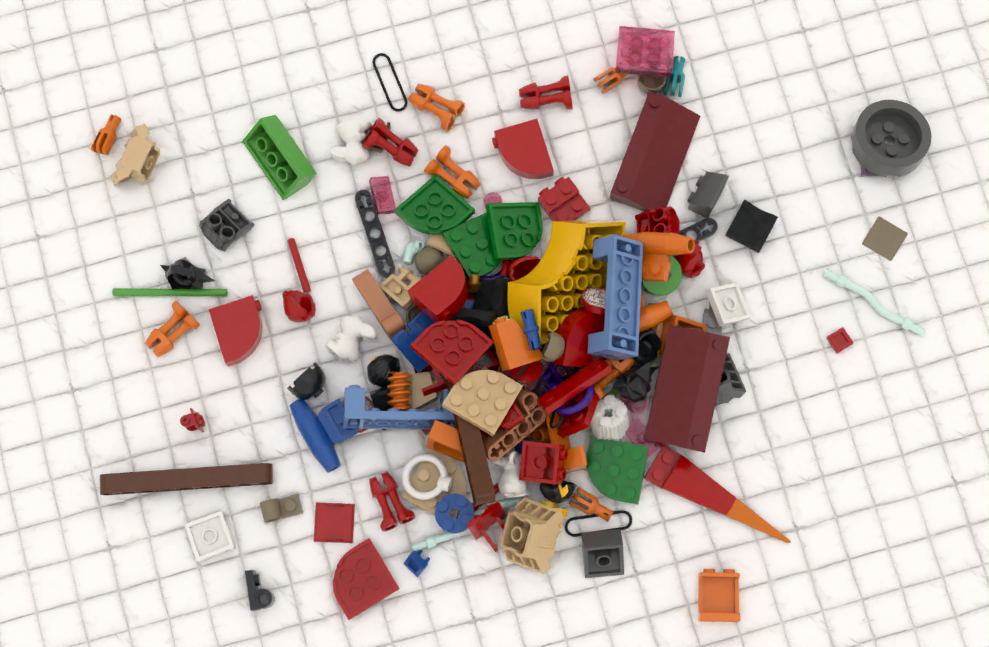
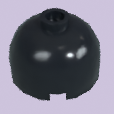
M316 362L313 363L314 369L309 367L294 381L293 384L295 386L293 388L291 386L287 388L295 397L302 400H308L311 397L316 399L324 392L322 387L326 382L325 373Z

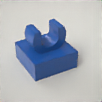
M422 550L417 551V553L413 551L403 563L416 577L425 570L430 560L429 557L425 560L420 557L423 552Z

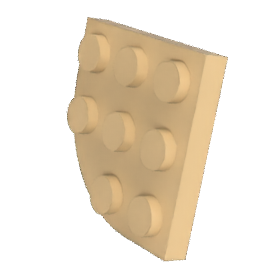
M474 371L463 376L452 387L442 407L489 435L494 436L523 385L496 371Z
M428 448L425 454H432L440 458L446 465L448 476L453 477L450 491H442L438 496L429 500H420L412 497L404 490L401 497L435 516L436 505L444 496L459 494L466 497L467 487L464 474L459 465L451 457ZM420 462L410 479V483L417 491L429 492L437 486L440 471L431 462ZM453 508L449 516H453L456 519L460 511H456Z

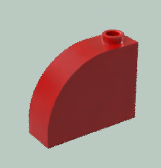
M538 119L494 131V138H492L494 149L498 148L501 159L513 173L527 179H543L553 176V166Z
M450 255L407 291L411 302L434 322L450 321L461 310L467 300L468 284L462 266Z
M253 295L209 309L224 362L228 367L247 359L256 350L261 340L263 326L259 311H262L259 299L256 300Z
M584 307L569 314L557 331L564 338V352L559 359L552 363L562 366L586 367L598 359L600 356L587 354L588 334L604 331L605 315L594 314Z

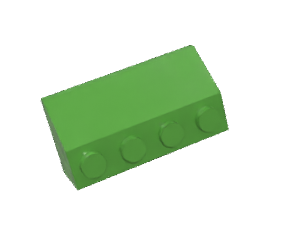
M276 115L260 118L242 141L282 200L287 199L307 186L317 174Z

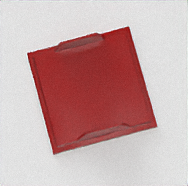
M316 502L314 542L353 543L355 504Z

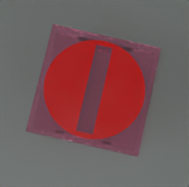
M541 359L510 370L502 371L501 367L498 370L531 392L551 363Z

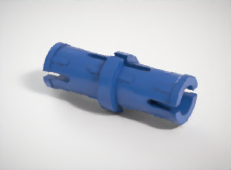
M533 309L520 312L525 327L523 331L527 335L530 351L538 350V348L541 349L542 345L538 334L539 326H536Z

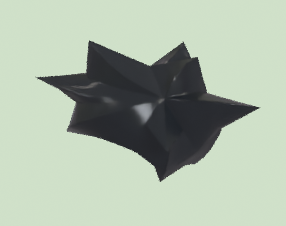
M186 257L175 261L171 265H160L165 271L166 279L172 290L180 288L202 289L203 283L215 281L204 274L205 269L194 266Z
M649 362L636 366L616 377L617 380L612 389L618 390L623 398L635 403L642 401L646 398L647 393L651 391L649 384L652 382L651 376L659 366L650 367Z

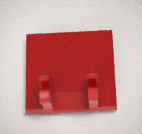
M499 502L492 503L486 507L485 512L473 517L466 526L476 540L483 536L493 550L497 552L498 548L485 531L496 522L504 530L505 524L502 520L507 515Z

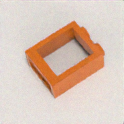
M435 420L425 447L464 462L457 429Z

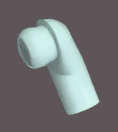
M415 240L406 245L403 257L404 264L411 265L413 255L425 247L422 240Z

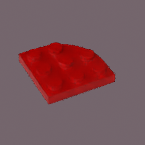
M442 320L426 328L410 345V348L455 385L487 352L494 341L476 326L466 321Z
M370 538L350 549L336 566L333 579L334 594L348 620L400 589Z

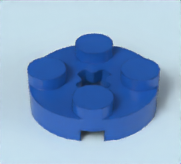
M449 494L444 496L436 505L435 519L437 524L444 531L452 534L461 533L468 529L466 525L474 517L472 503L463 495ZM455 508L456 511H460V514L457 515V519H454L453 516H449V513L452 512L451 509Z

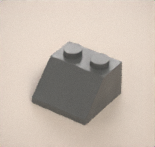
M707 171L704 177L700 175L695 185L698 187L696 192H691L687 200L690 203L688 209L705 218H709L729 176Z
M621 529L582 532L585 578L624 575Z

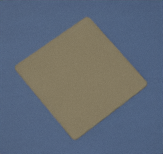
M879 216L862 244L892 261L908 233Z

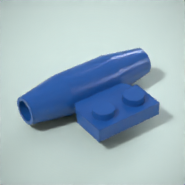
M298 399L290 404V409L296 426L311 453L327 473L337 469L341 464L333 443L344 442L359 433L357 429L343 428V404L340 399L323 407L318 416L305 400Z

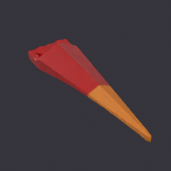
M666 445L662 446L644 476L645 480L660 489L704 506L786 543H791L787 537L686 457Z

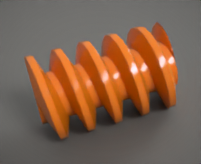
M388 372L393 376L387 378V380L393 384L388 385L387 388L393 390V392L388 393L387 396L393 398V400L388 401L387 404L393 406L392 408L400 409V411L412 408L411 405L406 404V402L412 400L411 397L406 396V394L412 392V390L407 388V386L412 385V382L407 381V378L412 377V374L407 372Z

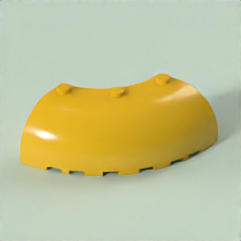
M607 220L552 221L551 237L541 261L523 278L508 282L509 317L514 319L522 329H525L520 312L533 309L536 326H539L538 334L541 344H546L549 340L547 334H550V331L557 333L560 325L569 314L585 306L580 303L581 294L585 289H606L608 263L593 259V240L613 234L625 235L626 222Z

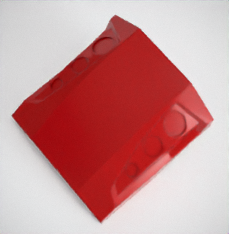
M671 206L666 208L658 207L657 209H650L635 215L637 233L666 232L680 235L679 219L675 209Z

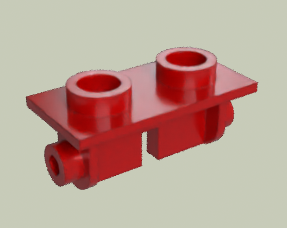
M190 408L191 413L182 416L180 424L189 431L199 429L203 433V426H205L203 416Z

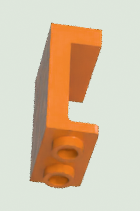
M703 569V572L698 573V621L740 622V573H735L734 569H723V573H715V569Z

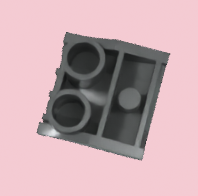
M230 199L217 206L199 223L204 236L217 249L224 252L255 225L231 203Z

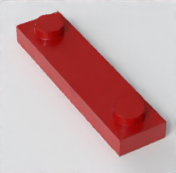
M599 357L566 381L537 399V402L547 414H550L613 370L602 357Z

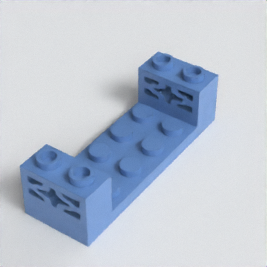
M615 234L593 240V259L608 263L604 331L588 334L587 354L617 361L638 357L643 242Z
M359 385L345 387L343 397V428L431 430L435 420L456 428L453 413L442 407L444 400L448 396V389H444L442 392L440 412L438 409H429L426 412L419 411V409L400 411L397 408H391L388 411L370 408L368 411H365V388H360Z

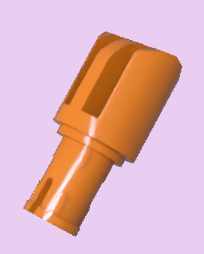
M627 61L618 68L611 67L593 78L594 82L609 75L608 78L597 85L598 88L611 81L613 82L601 91L602 94L621 84L623 77L634 72V66L628 68L632 64L630 61Z
M110 114L105 127L99 130L91 146V151L109 155L117 138L115 132L121 122L120 117Z
M578 487L576 490L593 501L590 502L575 493L572 497L589 508L586 509L572 500L568 504L587 515L594 513L608 522L614 511L598 503L597 497Z

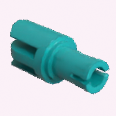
M679 56L673 58L672 70L666 76L664 95H667L669 82L671 81L670 96L675 95L677 83H680L678 97L682 96L685 74L683 73L685 58L682 56L679 63Z

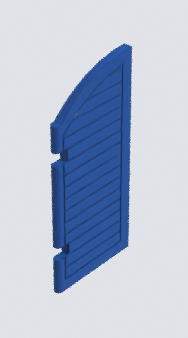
M467 299L462 308L473 309L474 303ZM423 311L406 325L409 328L407 333L402 329L391 339L418 373L427 367L429 363L413 351L410 345L426 328L436 323Z

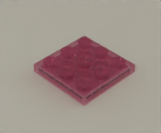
M619 26L615 73L671 78L675 31Z

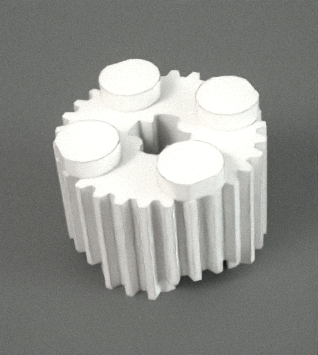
M607 395L603 400L598 401L590 424L592 433L598 440L603 438L604 440H610L612 438L619 441V438L622 439V436H626L625 433L630 424L626 405L621 400L618 401V398L615 399L613 395Z

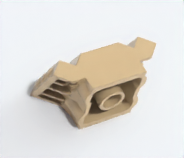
M146 124L136 126L130 133L131 138L124 145V153L115 165L117 170L110 176L114 186L129 179H136L144 183L148 182L160 156V149L156 147L155 142L147 140L149 132Z
M525 497L516 504L514 512L508 511L500 545L504 548L503 553L506 559L541 574L546 573L551 568L548 560L555 555L556 540L559 533H561L559 524L565 519L562 512Z

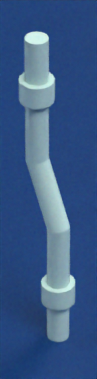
M825 269L823 276L835 281V284L840 287L844 286L862 295L880 315L901 325L900 327L907 331L911 330L921 336L924 335L926 329L912 323L913 321L907 317L904 319L885 309L867 289L847 280V277L842 274L838 275Z
M514 497L496 502H499L504 511H506V508L516 505L520 499L519 497ZM486 508L475 511L474 517L481 515L485 512ZM444 532L434 537L431 535L425 537L423 541L412 544L411 548L415 552L427 547L430 549L435 547L437 543L456 537L461 533L452 534Z

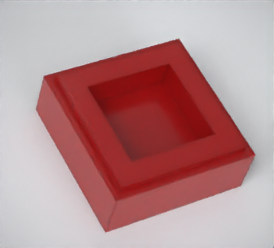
M844 327L826 337L836 354L853 344Z

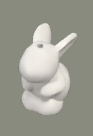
M354 117L339 123L336 129L342 140L346 143V146L329 148L331 157L338 162L347 161L352 165L366 161L369 157V150L365 149L362 144L366 138L365 132H368L372 127L371 123Z
M357 315L345 316L340 322L342 332H337L335 334L336 340L328 341L325 344V348L339 361H357L359 358L358 338L376 343V331L373 326L364 323L363 319Z
M510 450L499 460L493 461L495 464L502 466L504 470L498 484L504 498L530 495L526 481L519 480L521 454L518 451Z

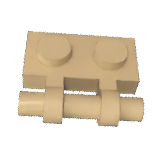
M401 266L398 269V272L401 273L398 277L392 273L379 287L406 310L412 304L407 290L420 281L421 278L416 277L409 268ZM406 281L411 282L408 286L405 284Z

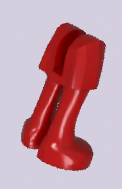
M563 76L560 81L552 84L537 86L536 83H532L519 89V96L523 98L520 100L521 108L539 109L542 105L562 103L567 110L573 109L569 76ZM563 91L558 94L540 96L548 92Z
M381 118L374 122L370 133L362 144L365 149L377 145L393 156V160L408 167L411 166L414 161L413 157H416L419 151L408 138L402 140L390 131ZM381 135L385 136L387 139H389L391 142H393L396 146H394L393 144H391L390 142H388L387 140H385Z
M388 471L381 474L383 483L387 487L384 490H381V485L377 481L376 476L369 479L372 498H377L383 513V521L380 524L382 532L389 531L398 525L386 496H389L400 524L408 523L416 518L413 511L407 510L402 505L396 491L398 485Z

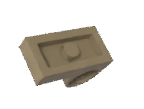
M299 494L260 502L265 524L303 514Z

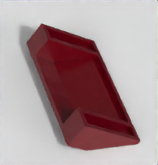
M649 91L609 199L644 212L650 209H657L658 207L666 208L700 115L668 97Z
M669 324L644 439L705 453L730 337Z

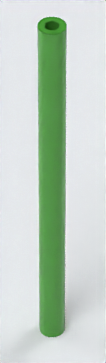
M113 288L112 290L113 296H227L228 293L227 289Z

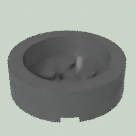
M881 100L869 105L860 114L851 133L852 151L858 162L876 175L887 177V175L904 176L914 171L928 152L931 144L930 126L922 113L910 104L898 100ZM893 139V145L886 144L884 140Z

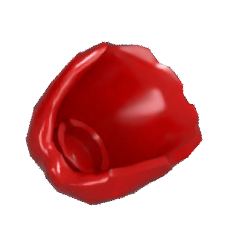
M698 240L694 241L695 247L692 253L676 256V260L681 266L682 274L688 278L699 276L700 272L705 268L701 251L702 247L699 246Z
M537 256L515 259L508 266L509 280L515 281L523 278L538 265L541 259Z
M289 290L282 293L284 312L290 321L306 322L315 316L316 306L310 294H304L298 290Z

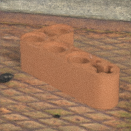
M368 269L352 278L356 288L390 340L402 329L407 330L403 320L394 310Z
M521 389L514 401L525 417L524 422L510 430L498 428L494 436L488 435L483 439L487 459L491 461L499 460L545 421L546 412L539 406L537 402L538 397L535 393Z

